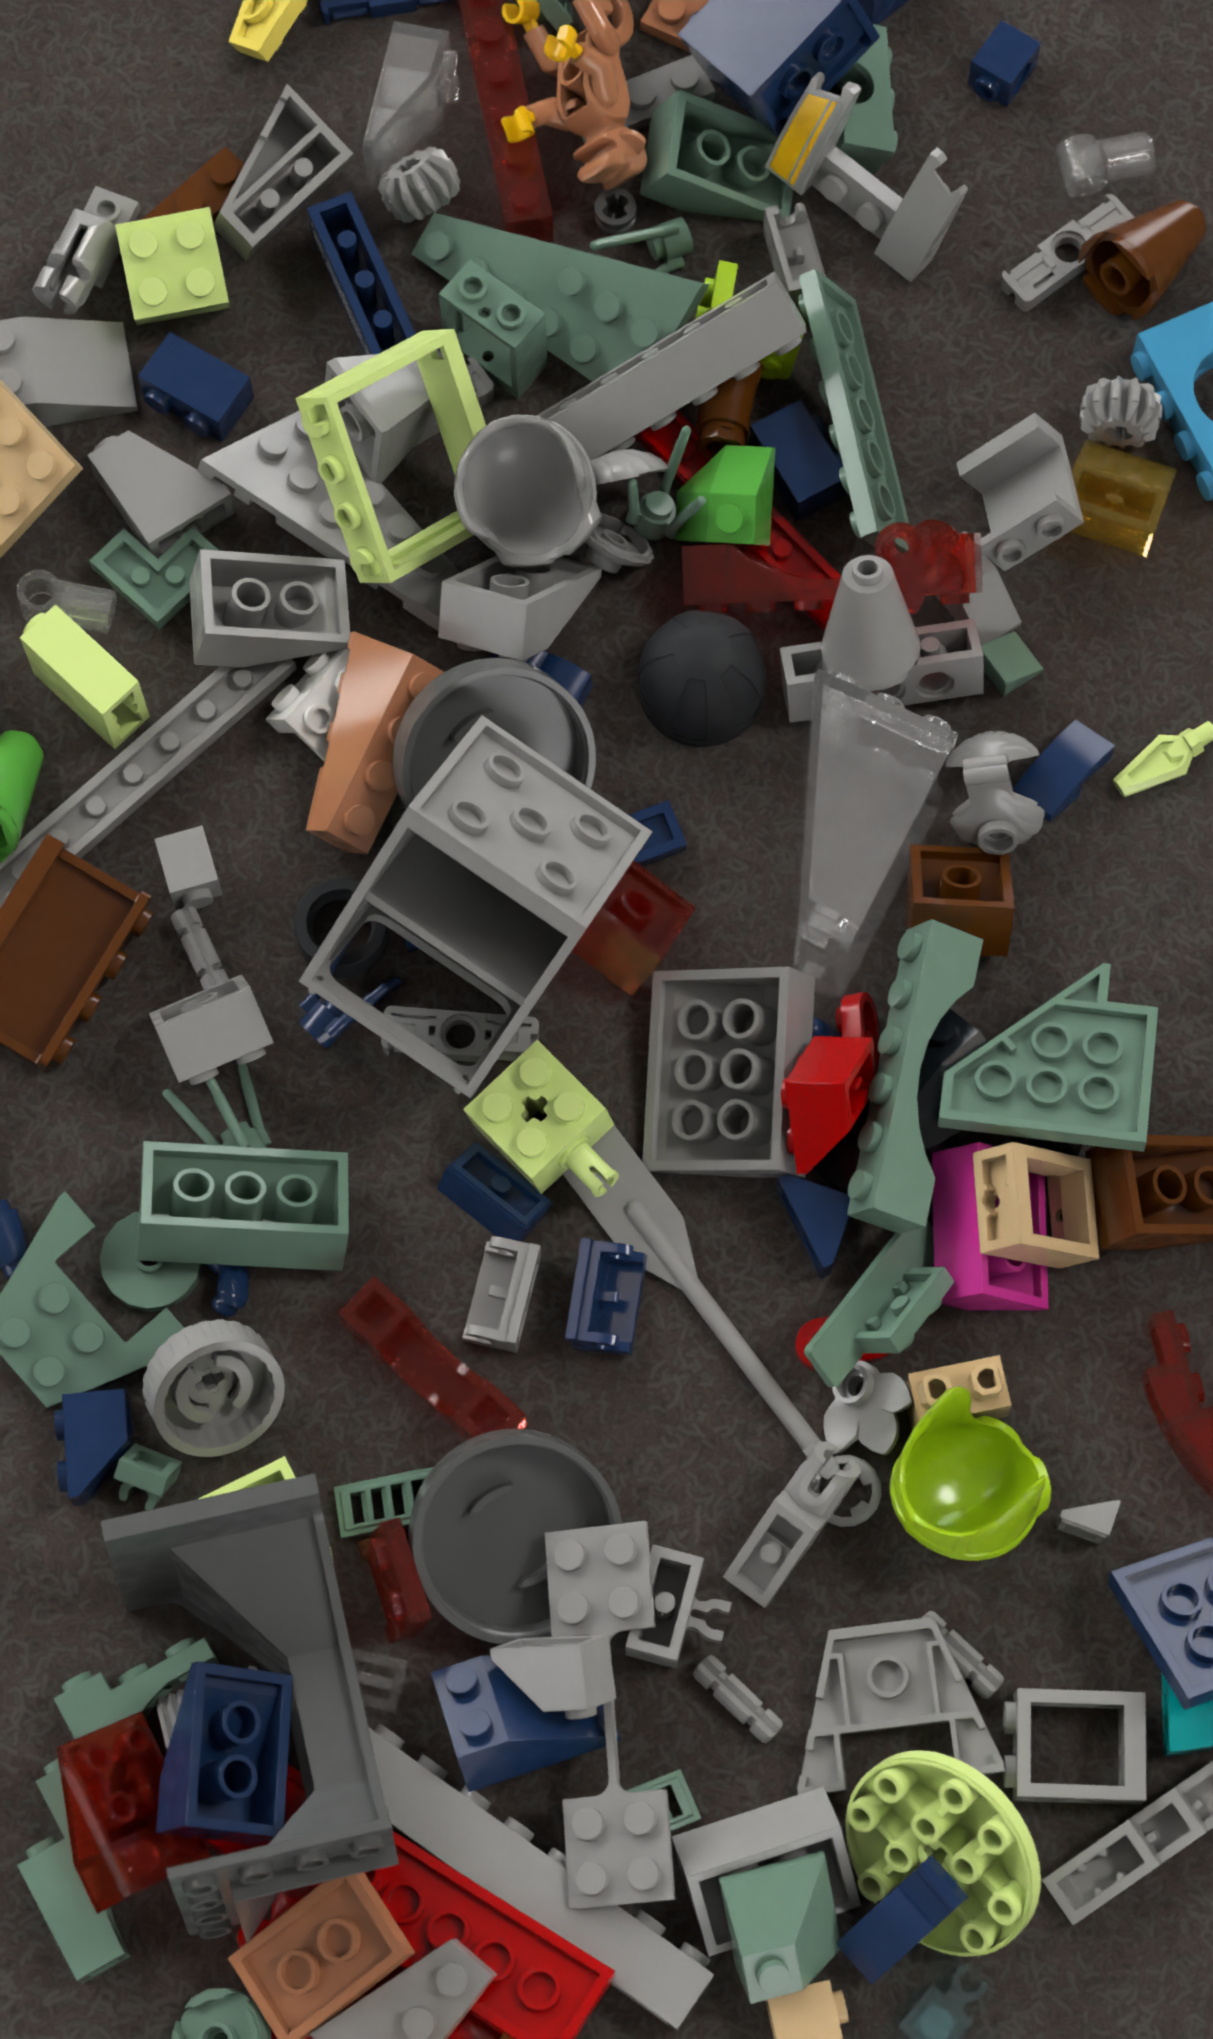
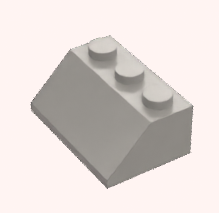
M824 1786L672 1836L682 1876L709 1957L732 1949L719 1883L720 1877L823 1851L827 1863L835 1913L839 1914L861 1906L841 1826Z

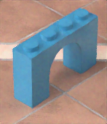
M1213 302L1138 333L1133 353L1130 357L1131 365L1137 378L1140 381L1146 380L1148 384L1154 386V392L1161 395V405L1163 406L1161 420L1165 421L1168 419L1176 433L1174 435V442L1177 451L1183 460L1187 461L1190 459L1198 473L1196 475L1197 486L1201 495L1207 501H1213V421L1199 407L1194 394V383L1201 375L1213 368Z

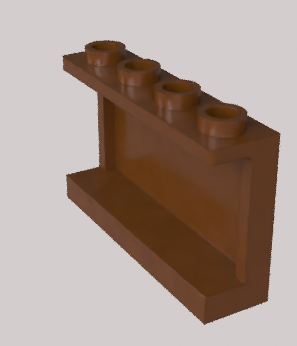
M48 833L0 908V1045L46 1072L52 1062L60 1066L63 1064L76 1042V1039L69 1036L79 1019L88 1023L102 1000V997L95 992L105 976L111 980L115 979L128 957V954L121 951L131 934L140 938L154 915V912L148 909L151 895L144 891L141 894L69 852L65 849V843Z

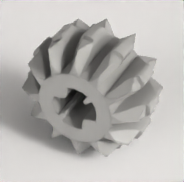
M428 147L423 151L416 150L407 157L403 156L401 161L390 165L389 171L380 177V184L378 186V190L382 195L381 200L388 212L391 211L396 220L409 223L416 218L423 220L427 215L436 213L439 208L448 205L451 201L450 199L458 194L461 181L456 173L458 170L451 158L447 157L444 150Z
M1117 376L1115 380L1099 378L1097 384L1087 386L1086 393L1083 396L1079 417L1081 430L1088 434L1089 440L1093 442L1102 441L1105 447L1111 445L1119 446L1122 449H1125L1128 445L1142 447L1144 441L1148 442L1155 439L1156 432L1159 429L1163 409L1161 395L1154 392L1153 385L1148 383L1140 384L1138 378L1131 380L1122 379L1120 376Z

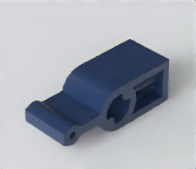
M931 1855L836 1944L870 1984L873 1985L969 1896Z

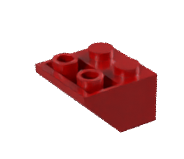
M814 1036L804 1053L798 1056L796 1065L788 1078L783 1079L781 1085V1104L784 1109H788L790 1119L787 1131V1149L789 1154H794L797 1174H807L851 1130L867 1103L868 1089L877 1073L873 1037Z

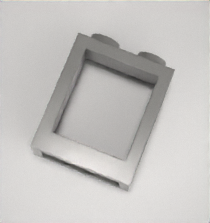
M1017 1688L1013 1694V1702H1004L1003 1731L1004 1734H1013V1755H1004L1005 1772H1003L1004 1788H1013L1012 1801L1141 1805L1146 1801V1692ZM1031 1706L1118 1709L1119 1786L1031 1783Z

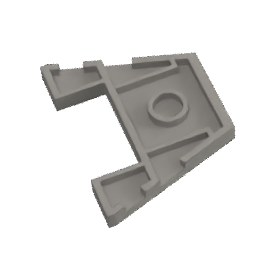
M934 1617L828 1631L815 1696L816 1703L811 1728L808 1731L802 1773L797 1787L798 1795L823 1786L827 1794L848 1791L841 1740L842 1735L950 1722L954 1758L970 1765L983 1775L1005 1772V1763Z

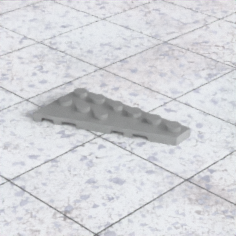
M300 410L201 459L197 470L199 473L211 481L216 476L235 489V497L247 505L254 501L275 515L277 525L327 558L342 559L351 566L350 554L341 528L335 520L334 508L325 482L319 474L314 450L309 436L302 426ZM359 465L387 550L422 531L421 527L384 485L371 481ZM442 553L392 583L366 584L375 590L382 586L403 600L402 603L405 610L439 632L442 581L460 572Z

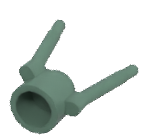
M682 217L663 222L651 228L598 238L590 243L592 250H599L646 240L652 258L655 261L662 259L665 262L655 270L665 273L685 267L682 256L691 254L694 250L690 230Z
M684 426L681 429L658 491L646 494L639 502L637 480L629 478L627 481L629 511L625 521L633 525L635 531L647 540H661L664 537L674 539L679 528L706 503L705 497L699 496L676 516V506L668 494L691 433L689 426Z
M238 1065V1072L253 1128H250L247 1121L238 1122L216 1079L213 1077L207 1080L206 1084L228 1126V1129L220 1135L224 1142L222 1146L267 1148V1146L271 1145L272 1142L263 1125L247 1065ZM163 1090V1097L206 1145H221L172 1090Z

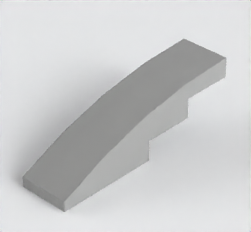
M1213 1761L1042 1880L1072 1925L1078 1923L1213 1828Z

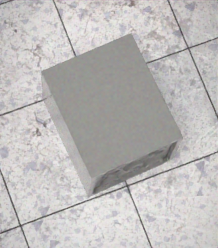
M481 715L407 807L299 982L309 988L308 992L314 995L317 993L455 1087V1093L460 1094L462 1092L471 1098L650 837L652 831ZM376 921L384 924L493 998L503 1007L506 1013V1020L476 1064L463 1066L455 1063L343 987L333 978L330 972L331 964L365 922Z

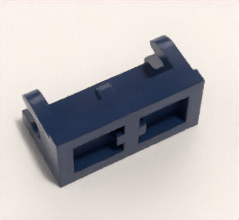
M581 1238L565 1338L576 1349L632 1355L647 1261L645 1253L633 1251L634 1246L628 1244Z

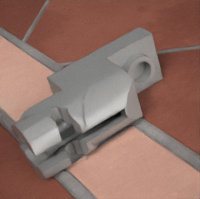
M95 186L84 210H73L59 240L52 248L47 259V265L43 266L32 288L35 297L45 306L52 309L60 295V298L66 302L63 309L64 313L67 315L75 314L78 308L87 300L93 286L103 287L120 253L115 225L135 221L140 212L139 202Z
M819 1441L814 1446L785 1489L774 1499L723 1576V1578L764 1608L773 1600L798 1561L806 1554L861 1473L860 1465L851 1457L844 1468L835 1473L822 1493H814L813 1489L819 1482L815 1476L823 1469L837 1449V1446L829 1442Z

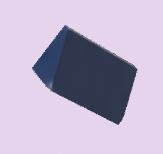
M476 1141L446 1168L438 1185V1190L496 1237L520 1242L528 1236L554 1204Z

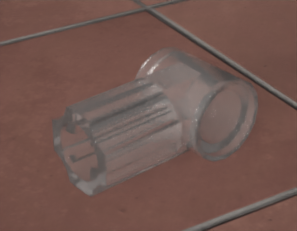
M1146 131L1097 141L1092 135L1079 134L1063 140L1055 148L1066 192L1071 197L1092 195L1099 192L1110 182L1154 174L1156 166L1151 136H1148Z
M45 570L27 572L20 578L17 584V598L20 611L27 623L37 614L47 613L56 604L83 630L109 634L115 616L116 591L58 580L52 573ZM37 594L52 596L51 600L43 605H34L29 602Z

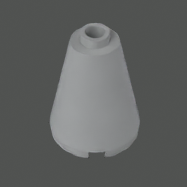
M873 555L854 558L844 567L821 643L823 665L830 676L839 683L840 678L854 683L857 690H885L902 683L909 676V670L915 662L918 663L920 658V639L893 569L886 560Z

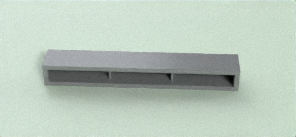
M379 1723L374 1731L369 1728L385 1804L388 1807L391 1825L395 1830L429 1854L615 1970V1977L611 1985L677 2032L714 1976L712 1972L706 1969L711 1961L707 1956L685 1941L679 1949L661 1937L666 1927L642 1910L638 1912L636 1917H633L618 1905L570 1909L566 1855L554 1847L551 1848L548 1854H545L530 1843L535 1834L510 1816H508L503 1824L486 1812L491 1803L475 1790L468 1792L466 1785L461 1792H458L443 1781L448 1774L445 1769L423 1754L416 1762L400 1750L405 1741Z

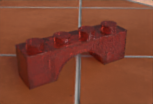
M375 1276L338 1312L342 1326L466 1440L491 1431L525 1429L527 1427L526 1414L488 1379L477 1375L448 1351L420 1322L414 1312Z

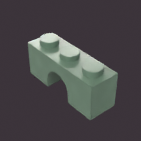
M875 24L873 26L880 35V38L835 84L842 89L850 81L862 88L836 146L871 174L875 173L894 155L898 143V135L893 127L892 112L895 93L890 83L892 51L888 47L887 27Z

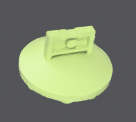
M920 1750L906 1751L887 1757L861 1778L853 1790L848 1803L845 1830L849 1855L858 1876V1887L864 1897L877 1905V1901L882 1900L932 1855L969 1897L919 1943L950 1955L964 1957L980 1956L1001 1949L1023 1931L1034 1915L1040 1895L1041 1875L1038 1855L1031 1834L1021 1815L1007 1796L991 1780L978 1770L956 1758L941 1753Z

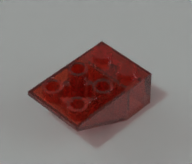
M142 1711L57 1747L73 1863L97 1914L168 1882L166 1868L211 1857L201 1838L156 1833L160 1777L165 1759Z

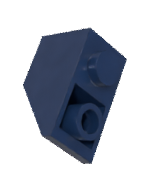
M124 1388L62 1394L63 1410H55L57 1441H65L66 1461H58L57 1463L58 1485L60 1492H68V1498L74 1506L85 1505L116 1470L119 1459L133 1446L131 1400Z

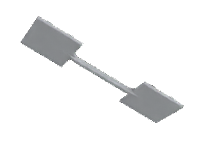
M647 1521L545 1533L552 1637L608 1635L610 1646L613 1636L621 1631L655 1628ZM612 1700L604 1703L609 1776L606 1790L598 1796L562 1799L570 1909L675 1900L667 1789L627 1792L621 1787L615 1703Z

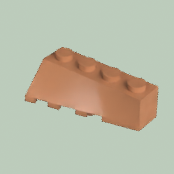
M353 631L350 632L347 649L350 652L345 673H341L337 690L340 696L334 722H330L326 738L329 744L324 766L319 769L306 831L346 853L368 854L398 793L393 773V748L399 725L408 707L420 691L432 680L444 673V671L410 652Z

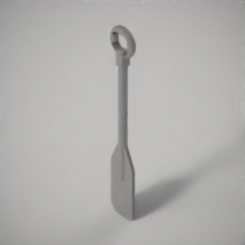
M614 1125L591 1148L613 1170L619 1173L616 1183L610 1187L598 1174H595L607 1189L605 1194L595 1197L592 1191L570 1169L563 1173L564 1177L613 1242L634 1246L633 1251L645 1253L647 1255L645 1270L683 1291L808 1457L814 1446L821 1440L699 1280L685 1220L681 1212ZM853 1455L831 1456L823 1469L815 1476L819 1482L813 1489V1492L819 1494L822 1479L824 1478L829 1481L838 1470H841L840 1465H846L852 1457L860 1465L861 1473L858 1478L862 1485H872V1495L869 1504L861 1500L856 1506L850 1508L852 1517L831 1516L828 1523L839 1527L856 1526L867 1521L877 1510L882 1496L881 1481L875 1469L864 1459Z

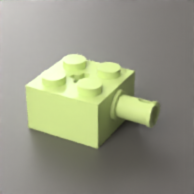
M538 1040L463 1109L472 1124L540 1194L548 1189L568 1169L592 1191L595 1197H600L607 1192L603 1182L595 1174H598L610 1187L619 1178V1173L613 1170L591 1148L614 1126L607 1109ZM540 1112L542 1114L546 1113L547 1117L540 1122L538 1119L532 1118L533 1115Z

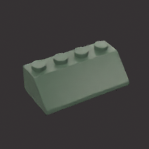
M143 1141L137 1260L343 1271L349 1236L348 1153Z

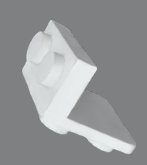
M347 648L312 655L303 667L306 674L295 686L290 684L278 693L272 701V706L275 709L265 719L279 733H295L324 762L329 744L326 741L330 722H334L340 693H337L341 673H345L350 652Z

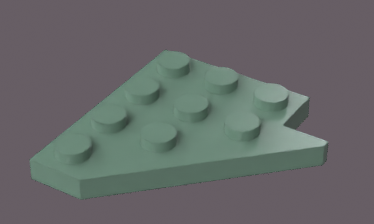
M1101 964L945 1071L938 1127L1144 1152L1147 1142L1158 1007L1107 1001L1111 964Z

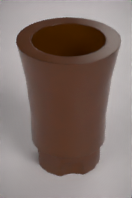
M760 360L758 361L760 364L759 368L752 374L738 381L733 377L716 386L718 392L713 397L698 405L696 433L698 435L697 449L705 457L713 458L726 445L744 446L745 440L749 435L750 417L755 393L763 372V365Z

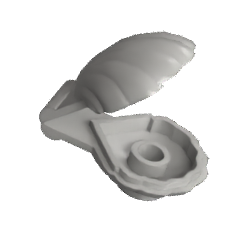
M634 449L615 450L591 461L596 485L663 472L668 468L667 464L657 456ZM601 513V521L591 536L585 541L588 545L585 551L586 557L594 565L610 573H618L622 565L644 567L650 564L654 556L648 540L641 537L634 527L626 524L624 521ZM621 535H626V536H628V537L630 538V540L632 541V543L628 542V541H627L623 536H621Z
M1005 731L978 733L971 738L965 739L946 759L945 767H963L964 782L969 799L952 813L954 816L951 818L950 824L961 840L971 843L989 854L1002 855L1013 851L1017 845L1025 844L1033 835L1037 834L1043 825L1044 810L1037 805L1036 801L1013 792L1007 767L1010 761L1039 755L1038 749L1025 738Z

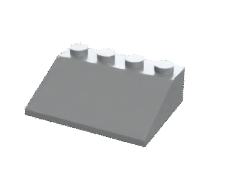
M791 967L653 971L642 1160L650 1172L752 1178H779L785 1174H790L799 1178H805V1174H797L794 1154H789L787 1149V1131L790 1119L788 1109H784L781 1104V1085L783 1079L788 1078L795 1067L798 1056L804 1053L812 1040L815 977Z

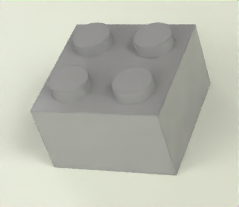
M242 974L149 1013L179 1083L189 1080L190 1085H195L207 1081L219 1074L218 1066L235 1059L238 1065L252 1062L266 1054L264 1047L274 1043L251 987Z

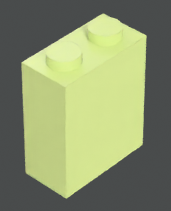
M56 604L47 613H39L27 623L20 640L34 675L114 749L150 717L139 681Z

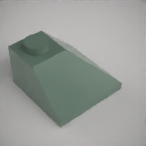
M823 1851L719 1878L736 1971L750 2004L804 1990L840 1951L836 1944L840 1940L826 1858Z

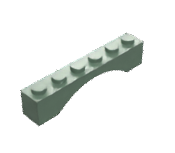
M933 919L907 929L898 945L897 954L900 962L896 980L893 982L888 993L890 1010L887 1024L878 1041L880 1058L877 1073L868 1089V1099L871 1102L867 1121L862 1127L858 1138L860 1155L857 1169L851 1177L848 1186V1196L850 1198L848 1216L897 1234L926 1227L935 1176L926 1156L919 1128L917 1094L920 1068L928 1042L940 1019L958 998L974 987L983 939Z

